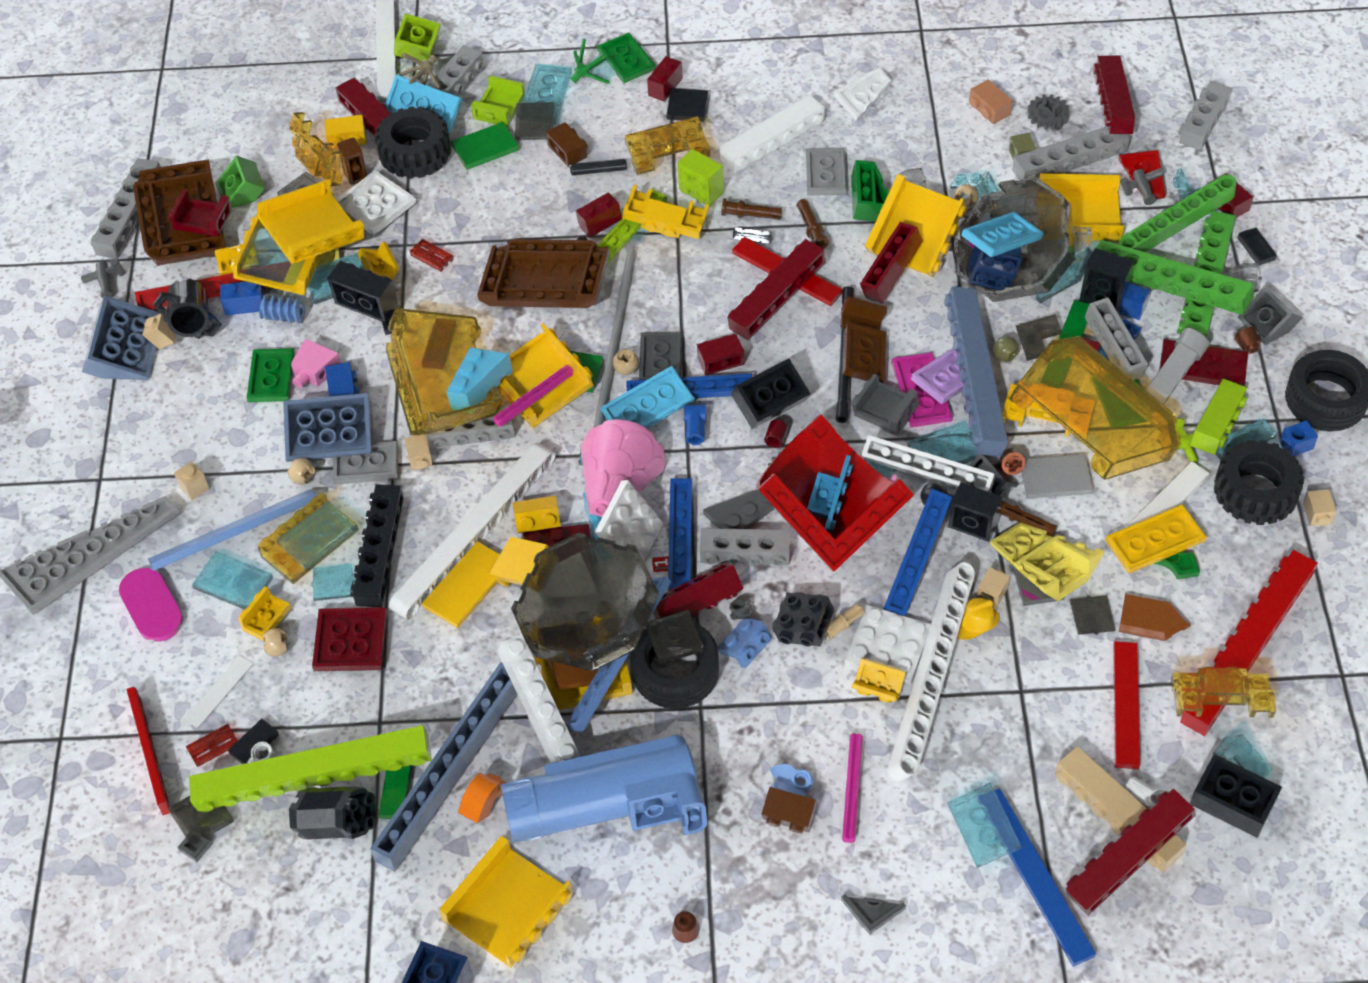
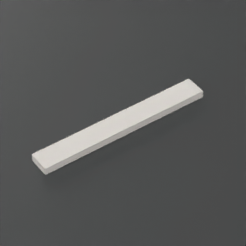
M376 0L378 101H387L396 75V55H394L395 0Z

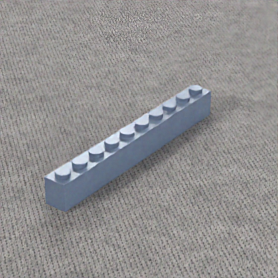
M952 286L949 294L945 296L944 304L948 309L947 320L951 324L950 335L954 339L953 350L957 353L956 365L960 369L959 380L964 385L962 395L966 399L965 410L969 414L972 444L975 445L976 454L1002 456L1008 440L976 290L974 288Z
M502 662L499 663L370 848L375 862L394 872L397 870L517 695Z

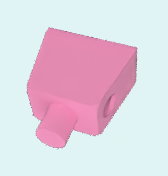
M305 339L291 363L295 375L292 380L293 384L298 388H302L306 382L320 386L327 380L325 366L341 364L338 353Z

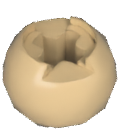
M960 185L955 190L953 197L955 200L960 201L965 194H969V197L965 199L967 209H970L978 201V191L972 185Z
M623 349L617 352L613 359L614 369L622 375L635 373L639 365L638 356L631 350Z
M298 458L293 460L287 472L289 479L295 484L304 485L310 482L309 480L312 475L315 474V468L308 459Z
M272 628L263 634L266 643L263 645L264 651L269 656L278 657L288 650L285 644L287 635L282 629Z

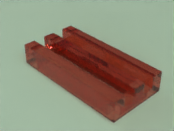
M421 239L410 250L412 257L440 272L444 270V266L447 267L449 265V261L452 262L454 260L452 254L424 239Z
M226 724L186 746V749L195 765L199 767L227 752L238 740L230 726ZM228 739H231L230 741H228V742H226V743H224V744H222V745H220V746L218 747L219 744L225 742V741L228 740ZM210 750V751L207 752L206 754H204V755H202V756H200V757L197 758V756H199L200 754H202V753H204V752Z

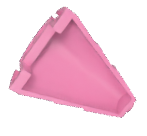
M608 420L597 427L594 426L586 434L580 450L585 479L584 490L589 514L603 517L621 481L628 480L640 493L652 480L663 472L666 463L663 446L661 443L658 444L654 439V434L647 428L627 420Z

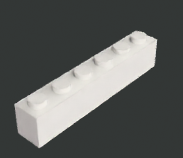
M811 95L804 97L720 146V161L734 173L744 169L754 161L761 159L766 154L775 151L778 147L823 122L824 106Z
M870 435L867 437L861 455L864 460L957 489L960 482L991 492L995 480L994 473Z
M520 634L501 642L497 652L550 764L579 757L580 754L523 635Z

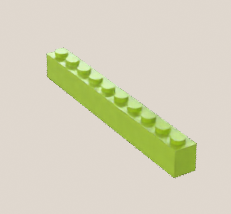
M424 725L191 775L189 776L190 802L197 811L208 812L216 807H230L239 802L258 801L262 797L281 796L285 792L300 791L317 785L327 786L331 782L340 780L350 781L355 777L363 775L373 776L378 772L386 770L397 771L409 765L420 766L425 762L432 761L429 735Z

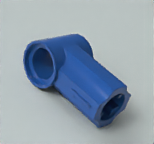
M684 405L686 442L694 446L700 445L705 442L706 405Z

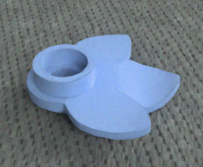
M779 764L770 769L772 775L777 780L772 785L773 788L805 797L806 792L812 788L813 777L807 770H796L789 764ZM801 778L804 779L806 783L804 785H799L797 783V780Z

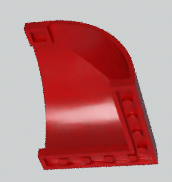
M819 414L780 452L761 475L756 485L758 491L833 572L914 496L901 479L897 478L892 483L871 467L840 437L822 414ZM846 455L851 456L849 464H853L850 476H845L843 482H846L847 486L844 496L839 494L838 501L842 503L839 513H834L832 519L836 520L833 533H830L825 529L827 520L813 516L807 510L818 472L839 478Z

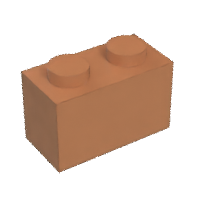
M986 80L970 89V105L977 109L992 124L1011 115L1013 100L990 80Z

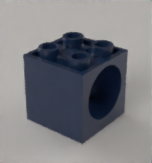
M974 245L968 259L969 283L1008 293L1022 261L1021 247L990 257Z
M421 941L402 983H471L474 976L467 956Z

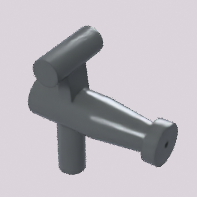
M1161 168L1147 174L1142 169H1138L1133 173L1134 180L1128 181L1124 177L1120 180L1126 196H1130L1132 189L1138 187L1144 197V204L1152 205L1155 203L1156 198L1151 192L1149 181L1163 176Z
M116 258L110 261L112 266L108 267L107 262L100 261L96 263V271L81 276L83 283L98 279L101 288V298L104 295L113 297V292L110 289V275L117 273L119 276H123L126 273Z

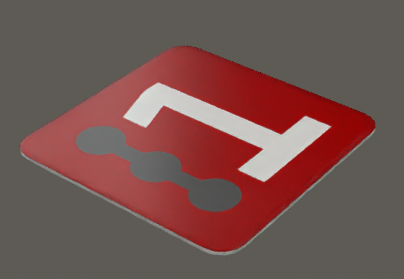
M669 556L652 558L653 572L668 571Z

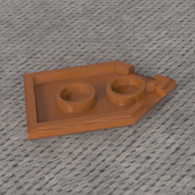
M1125 593L1119 632L1166 641L1175 633L1181 630L1184 631L1191 626L1171 601Z

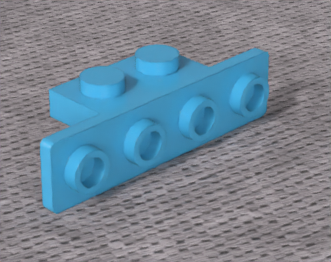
M846 455L839 478L818 472L807 510L813 516L827 520L825 529L830 533H833L836 520L832 519L834 513H839L842 503L838 501L839 494L844 496L847 483L843 482L845 476H850L853 464H849L851 457L849 455Z

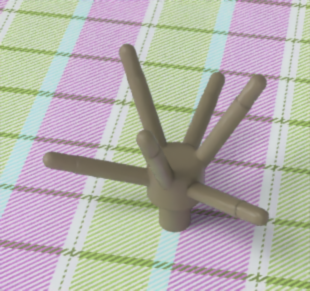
M406 53L401 54L403 57L419 65L396 75L404 76L419 70L409 81V84H412L416 79L419 80L424 74L422 84L426 85L429 74L437 89H441L432 72L434 69L432 66L438 60L434 55H431L427 61H420Z

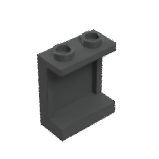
M873 374L865 382L861 392L855 395L852 400L854 416L896 435L899 434L920 405L917 391L910 389L907 394L881 383L879 376Z

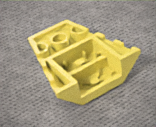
M1021 522L990 541V545L1019 573L1057 601L1088 582L1104 554L1102 549L1096 548L1093 551L1087 549L1084 543L1077 542L1075 545L1066 542L1063 536L1056 535L1052 537L1047 535L1045 530Z

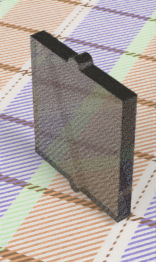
M1087 595L1085 598L1070 599V606L1078 635L1092 633L1098 635L1102 632L1115 631L1116 628L1107 595L1095 597Z

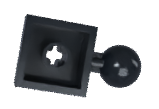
M929 482L922 488L920 499L923 505H925L931 489L952 496L948 507L950 508L948 528L990 542L999 523L1003 497L960 482L954 496L948 494L947 488L939 482Z

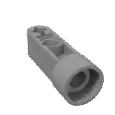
M1184 329L1174 344L1176 348L1145 392L1147 397L1162 406L1172 395L1194 361L1200 360L1210 346L1208 339L1194 329Z

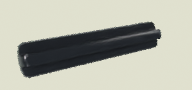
M626 159L570 165L572 176L627 170Z

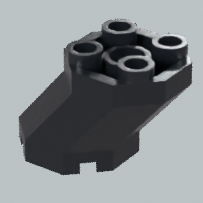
M359 786L309 787L298 791L296 804L292 803L289 808L290 829L297 832L300 838L307 840L355 839L366 835L367 831L372 830L376 823L375 795L372 792H368L364 787Z

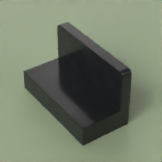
M978 455L969 465L995 474L991 492L999 496L1008 486L1017 488L1019 485L1012 475L1003 471L1001 462L996 456Z

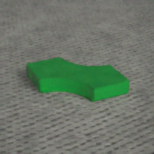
M1179 552L1154 563L1171 570L1176 579L1197 577L1200 574L1194 553Z

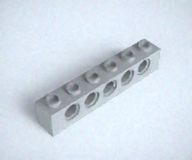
M1104 127L1014 156L1012 171L1023 186L1039 181L1040 173L1061 174L1116 155H1121L1127 152L1130 138L1127 134H1109L1108 127Z
M137 158L134 165L131 166L127 178L123 180L113 203L108 207L103 221L100 222L98 230L91 238V246L96 255L116 259L120 256L139 221L133 185L139 179L140 170L160 167L158 161Z

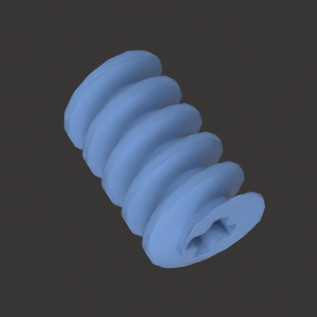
M264 294L259 307L260 319H273L274 321L280 319L282 322L288 320L290 323L296 322L300 324L305 315V306L300 304L299 298H296L293 303L292 297H288L285 302L284 296H280L277 301L276 295H272L271 300H269V295Z

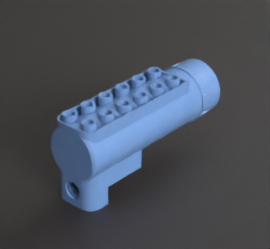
M672 735L618 749L544 765L545 775L529 776L500 784L513 843L544 838V836L628 816L633 831L679 820L684 835L700 832L707 826L706 806L698 784L694 761L690 748L682 736Z

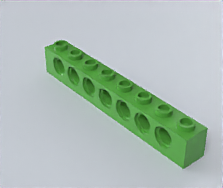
M1211 211L1210 218H1205L1203 230L1207 231L1201 234L1199 244H1202L1203 247L1198 246L1196 259H1199V262L1195 261L1194 267L1222 274L1236 215ZM1185 298L1184 303H1188V306H1183L1180 318H1184V322L1179 321L1177 333L1181 334L1185 328H1191L1207 337L1214 307Z
M1100 240L1096 246L1097 249L1133 260L1134 265L1130 282L1241 315L1244 314L1254 298L1253 283L1104 240Z

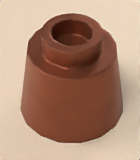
M1255 327L1244 328L1234 336V340L1243 351L1253 354L1260 349L1261 342Z
M1006 449L1002 456H1000L1002 469L1009 475H1016L1025 467L1024 456L1014 449Z
M687 911L678 913L674 918L672 926L674 938L682 943L692 942L697 938L700 929L695 916Z

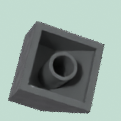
M1267 286L1254 298L1244 314L1238 316L1247 327H1255L1260 341L1265 345L1288 334L1303 318L1276 290Z

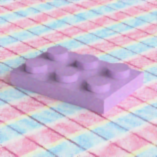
M953 349L949 350L914 372L911 377L914 383L941 404L962 392L964 386L963 382L959 380L960 369L956 365V351Z

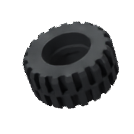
M414 106L404 110L401 108L398 109V112L390 113L388 118L385 117L376 129L375 141L379 160L387 171L392 174L396 173L398 177L403 178V176H406L408 179H413V177L422 178L424 175H431L435 170L438 171L443 167V164L447 162L451 154L447 124L433 110H425L424 107L414 108ZM411 140H424L416 145H402Z
M1248 440L1246 444L1243 442L1238 443L1235 447L1229 448L1220 460L1214 480L1216 499L1220 505L1223 504L1222 508L1227 513L1231 512L1232 517L1237 520L1239 518L1243 519L1244 523L1251 524V522H1255L1256 525H1264L1265 522H1268V524L1277 523V520L1281 521L1287 518L1288 514L1294 511L1304 484L1302 466L1298 465L1299 461L1294 455H1290L1291 452L1289 450L1280 448L1279 444L1274 442L1269 444L1266 440H1260V442ZM1245 475H1260L1269 479L1276 488L1272 490L1255 489L1246 484L1241 477Z

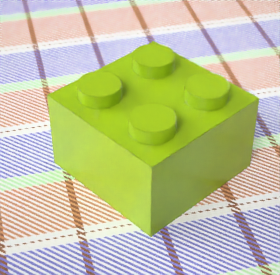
M405 13L395 38L394 55L403 57L401 54L406 53L420 61H427L433 55L436 48L441 23Z
M691 149L677 162L679 190L682 193L693 197L700 203L709 205V207L724 194L723 165L694 149Z

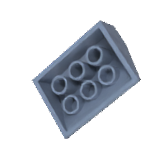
M104 295L98 309L82 372L104 379L148 380L156 346L142 334L146 319L161 313Z
M368 393L283 401L286 462L298 458L311 460L372 454L373 416L372 402Z

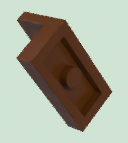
M848 296L841 308L840 327L844 329L847 321L880 330L881 322L887 314V307Z

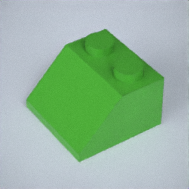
M237 155L215 182L220 197L221 195L229 196L231 208L254 202L265 189L256 163Z

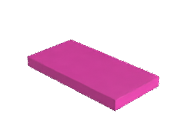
M933 352L892 358L891 363L899 391L907 394L910 389L918 392L920 405L908 420L910 428L952 421L948 401L943 404L939 403L911 380L914 372L935 360Z

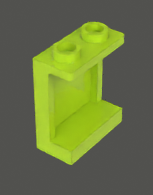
M490 75L488 77V88L481 100H474L471 104L473 119L491 124L504 122L505 126L508 127L525 98L524 84Z

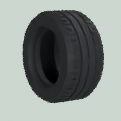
M1318 350L1308 353L1294 364L1285 390L1287 406L1299 421L1307 420L1312 428L1320 431H1341L1353 427L1361 421L1368 408V370L1357 358L1341 351ZM1317 380L1330 381L1347 390L1350 398L1343 401L1327 400L1311 391L1308 384Z
M668 618L652 623L642 630L637 642H635L636 644L632 647L630 657L633 682L646 700L663 708L678 709L695 705L712 692L719 676V655L715 639L706 628L691 620ZM670 648L688 650L699 660L698 667L691 674L682 678L660 676L652 669L651 663L653 658L660 652Z

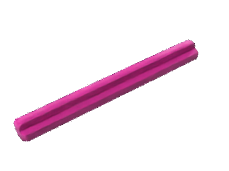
M565 365L496 414L493 417V422L498 427L506 424L572 376V367Z
M856 733L850 735L842 833V841L845 843H854L856 835L863 736Z

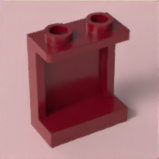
M183 190L181 195L177 197L174 208L169 213V220L172 222L173 229L219 237L232 212L229 196L221 195L218 203L189 198L188 190Z

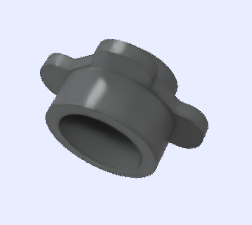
M742 598L734 600L729 606L731 611L730 618L736 620L750 617L752 615L750 610L751 602Z

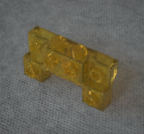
M304 112L293 113L289 123V130L294 134L292 146L296 149L295 157L314 177H322L324 180L330 179V186H341L343 177L340 173V162L343 153L341 151L333 152V143H323L317 135H310L312 121H304Z
M698 116L624 135L625 144L631 156V163L637 175L655 171L654 159L683 151L689 152L691 149H694L707 157L710 156V146L705 138Z
M1210 666L1198 668L1197 673L1173 672L1171 687L1174 694L1177 716L1181 717L1183 711H1196V716L1201 717L1203 705H1246L1247 702L1249 717H1255L1256 712H1268V717L1274 718L1276 704L1274 690H1271L1269 674H1247L1246 669H1238L1237 667L1214 668Z

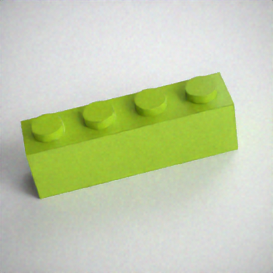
M1225 379L1221 381L1195 429L1190 446L1213 455L1216 454L1219 447L1223 449L1228 438L1225 435L1231 434L1235 424L1232 422L1238 421L1241 414L1239 409H1244L1248 397L1245 396L1247 387Z

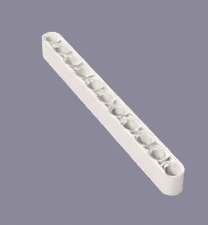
M534 443L393 595L389 602V609L406 620L412 619L423 607L422 602L477 541L481 543L513 508L512 502H518L554 462L555 453L539 443Z
M961 562L948 571L945 576L888 766L889 776L897 782H902L917 773L975 576L974 568L967 562Z

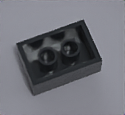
M1094 248L1085 267L1079 301L1090 304L1108 297L1119 315L1123 297L1130 284L1134 261Z
M339 261L327 277L334 302L337 305L385 323L389 321L399 307L393 282L386 276L382 277L370 270H364L351 263Z
M790 358L736 385L730 393L751 429L805 402L811 395Z
M1213 754L1194 790L1190 804L1258 838L1277 801L1282 786Z

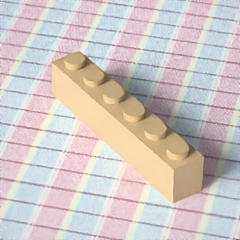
M1078 746L1057 763L1055 775L1059 782L1067 785L1074 791L1075 796L1080 801H1085L1092 808L1096 816L1103 818L1110 824L1111 829L1116 834L1120 835L1126 826L1130 824L1133 826L1139 821L1138 817L1146 807ZM1175 835L1148 860V863L1163 873L1183 855L1187 844Z

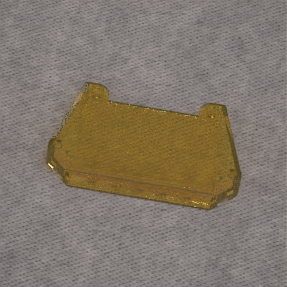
M401 307L395 308L388 326V330L392 331L391 342L386 343V354L410 435H428L495 416L505 402V396L502 395L501 390L495 389L492 393L490 390L487 393L488 396L480 404L460 410L451 409L447 395V389L469 348H476L475 342L481 334V327L478 325L476 317L411 310Z
M1079 336L1052 340L1019 381L1009 398L1010 401L1021 409L1030 407L1034 401L1094 452L1091 459V467L1104 480L1162 462H1168L1181 445L1180 437L1176 434L1175 423L1177 422L1175 414Z

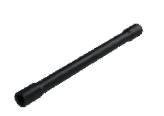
M846 286L843 288L842 306L848 296L854 298L855 290L853 287ZM841 328L838 399L835 420L839 423L848 421L849 376L842 375L843 328Z

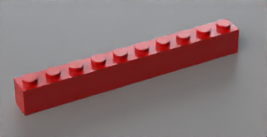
M1295 550L1288 557L1284 556L1278 566L1280 570L1278 572L1274 571L1268 580L1269 586L1267 588L1263 586L1257 596L1259 601L1257 603L1252 602L1246 613L1248 615L1246 620L1242 618L1235 629L1237 630L1235 636L1231 634L1225 643V647H1227L1225 651L1220 650L1214 659V663H1216L1214 667H1208L1202 677L1204 679L1203 683H1197L1191 693L1193 696L1191 701L1186 700L1180 709L1182 713L1180 723L1204 737L1207 735L1312 578L1318 562Z

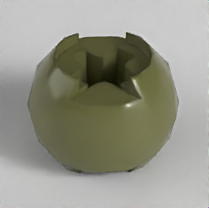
M1009 336L1001 337L993 346V354L1001 362H1010L1018 354L1019 345L1015 339Z

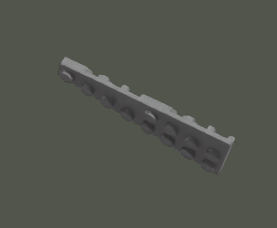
M164 496L143 505V508L134 513L120 515L121 518L109 524L104 522L100 524L101 527L93 531H83L58 542V545L54 546V548L47 551H37L35 556L24 561H21V559L14 561V565L3 570L0 568V579L28 611L34 615L176 517L180 512Z

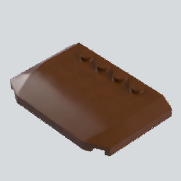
M209 159L140 170L139 179L134 183L133 190L144 252L157 266L215 256V250L226 248L223 229L219 237L174 230L172 222L169 220L170 210L174 208L177 197L181 195L183 190H188L189 198L217 203Z
M513 239L507 241V245L497 248V245H493L477 293L478 300L488 306L589 308L598 301L610 254L609 248L606 246L604 249L598 247L596 242L591 240Z

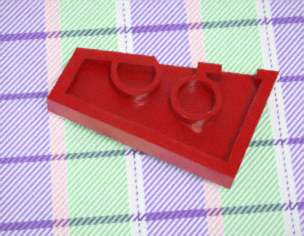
M1158 150L1119 155V161L1131 180H1134L1133 173L1138 169H1142L1147 174L1161 168ZM1163 176L1149 181L1151 192L1155 198H1165Z

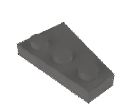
M758 490L703 509V515L719 529H749L775 508Z

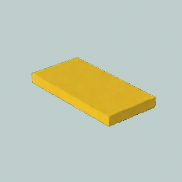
M1181 504L1107 535L1105 541L1127 573L1130 574L1206 541L1207 537L1184 505Z
M477 541L422 602L423 608L454 627L459 628L498 583L489 573L500 554Z

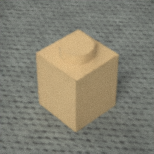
M162 314L146 319L142 335L152 344L161 349L175 343L177 334L171 331L168 324L163 321Z
M425 433L404 438L411 470L433 466Z
M192 461L174 472L180 489L191 501L209 489L204 473Z
M1330 490L1308 491L1303 506L1309 525L1325 526L1332 524L1336 508Z
M989 567L978 586L976 598L991 600L993 607L997 608L1008 589L1010 576L1001 570Z

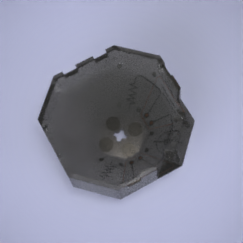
M1034 175L1025 177L1026 179L1019 181L1014 179L1002 181L998 184L1002 191L984 194L959 226L960 240L957 237L954 239V253L957 256L956 273L992 302L1048 293L1075 261L1071 204L1064 196ZM986 211L990 213V220L1016 212L1044 233L1042 239L1026 244L1028 245L1026 248L1028 252L1026 254L1022 253V261L1012 285L1005 287V290H996L969 283L968 259L972 249L962 241L964 237L961 234L963 229L974 226Z
M576 533L536 554L533 561L535 563L531 574L527 573L520 588L522 594L519 600L514 601L511 607L524 640L535 657L595 671L636 649L660 593L635 545L627 544L626 546L617 545L613 540L599 537L597 540L588 538L586 534ZM594 616L601 618L599 620L600 623L598 625H596L595 623H591L592 621H594Z

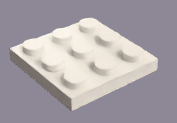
M376 170L336 199L353 222L361 220L364 224V230L373 236L416 203L414 196Z
M624 480L619 484L595 533L632 575L639 573V566L643 565L664 522L628 480Z
M867 605L846 656L845 665L858 669L862 657L906 670L904 683L911 685L931 624Z

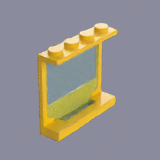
M256 214L255 217L251 218L250 229L245 231L243 244L238 246L237 257L232 259L231 269H233V278L305 295L322 254L291 264Z

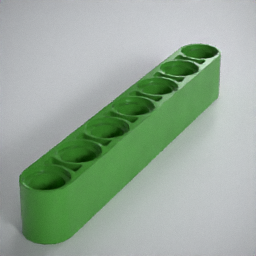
M1223 175L1122 236L1119 240V245L1142 252L1149 251L1208 215L1211 211L1231 201L1235 197L1236 192L1235 177Z

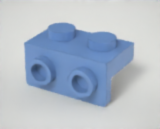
M745 617L724 638L723 642L718 646V651L721 655L735 658L741 668H746L772 640V636L764 622Z

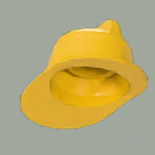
M973 598L967 602L957 639L970 640L997 626L999 614L993 607L991 600Z

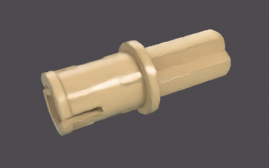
M856 604L844 614H837V618L829 623L825 636L831 640L844 629L848 630L850 628L849 625L864 614L863 608Z

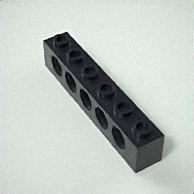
M375 484L374 493H370L369 503L371 507L366 512L367 527L363 528L362 531L363 546L358 549L359 565H355V584H351L350 596L354 598L356 606L383 607L404 501L401 485Z

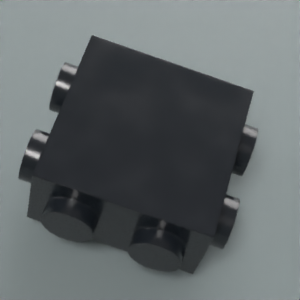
M787 592L784 601L780 604L778 616L772 625V630L778 641L787 645L800 644L807 647H821L834 613V607L829 597L822 594L810 595L801 592Z

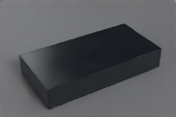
M1257 228L1238 234V240L1257 266L1276 260V253Z
M261 718L228 752L238 762L246 764L251 758V750L258 742L270 744L279 736V733Z

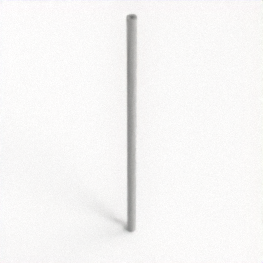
M628 248L594 421L595 427L603 424L604 415L600 407L607 403L613 372V359L617 351L635 256L634 248Z

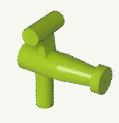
M1177 419L1170 430L1172 436L1178 435V437L1172 439V447L1175 451L1183 449L1189 462L1197 463L1199 460L1192 446H1190L1194 433L1186 434L1182 428L1185 424L1184 420Z

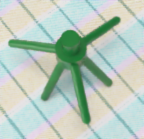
M582 39L580 55L578 56L577 51H573L577 66L574 69L575 73L570 79L576 83L581 77L587 76L609 84V80L588 73L589 70L606 61L605 54H601L585 66L582 60L586 39Z

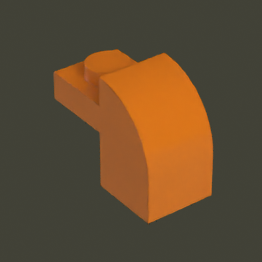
M490 773L488 775L477 774L468 785L462 797L458 813L478 824L490 816L495 799L502 795L500 784L507 782L503 781L498 775Z

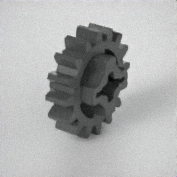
M1043 94L1042 98L1036 96L1035 101H1030L1027 113L1028 119H1031V124L1037 123V128L1044 126V130H1047L1048 127L1055 130V126L1061 128L1062 123H1067L1070 111L1069 105H1066V100L1060 101L1059 96L1053 98V94H1050L1049 97Z

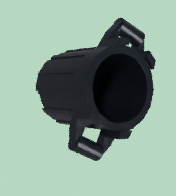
M188 278V280L175 281L169 287L168 293L161 292L153 303V306L163 315V321L168 324L170 330L179 336H195L197 339L204 336L213 337L222 326L221 322L208 311L206 289L196 280ZM165 301H166V308L162 306Z

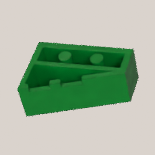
M855 160L851 174L853 219L876 222L889 194V190L885 188L882 175L875 162Z

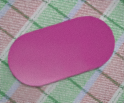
M140 568L128 573L119 585V594L141 636L147 640L151 639L158 642L172 638L179 631L183 617L162 576L150 568Z

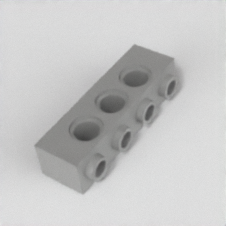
M463 45L435 76L441 87L438 90L455 96L460 95L463 89L472 82L477 73L483 69L482 52ZM433 80L427 85L437 89Z
M1210 81L1206 88L1203 87L1199 97L1200 100L1196 99L1192 109L1193 112L1189 111L1185 121L1186 124L1182 123L1178 134L1181 135L1180 144L1202 150L1229 103L1231 87Z
M1107 297L1090 303L1085 319L1123 384L1142 378L1148 363L1110 299Z
M509 405L474 409L472 412L459 411L426 416L430 449L515 438L513 419L501 427H498L493 422V417Z
M701 528L700 563L789 565L790 530Z

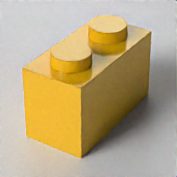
M363 115L324 120L329 149L337 148L338 142L352 137L356 139L358 145L367 144Z
M556 496L512 502L517 533L561 527Z

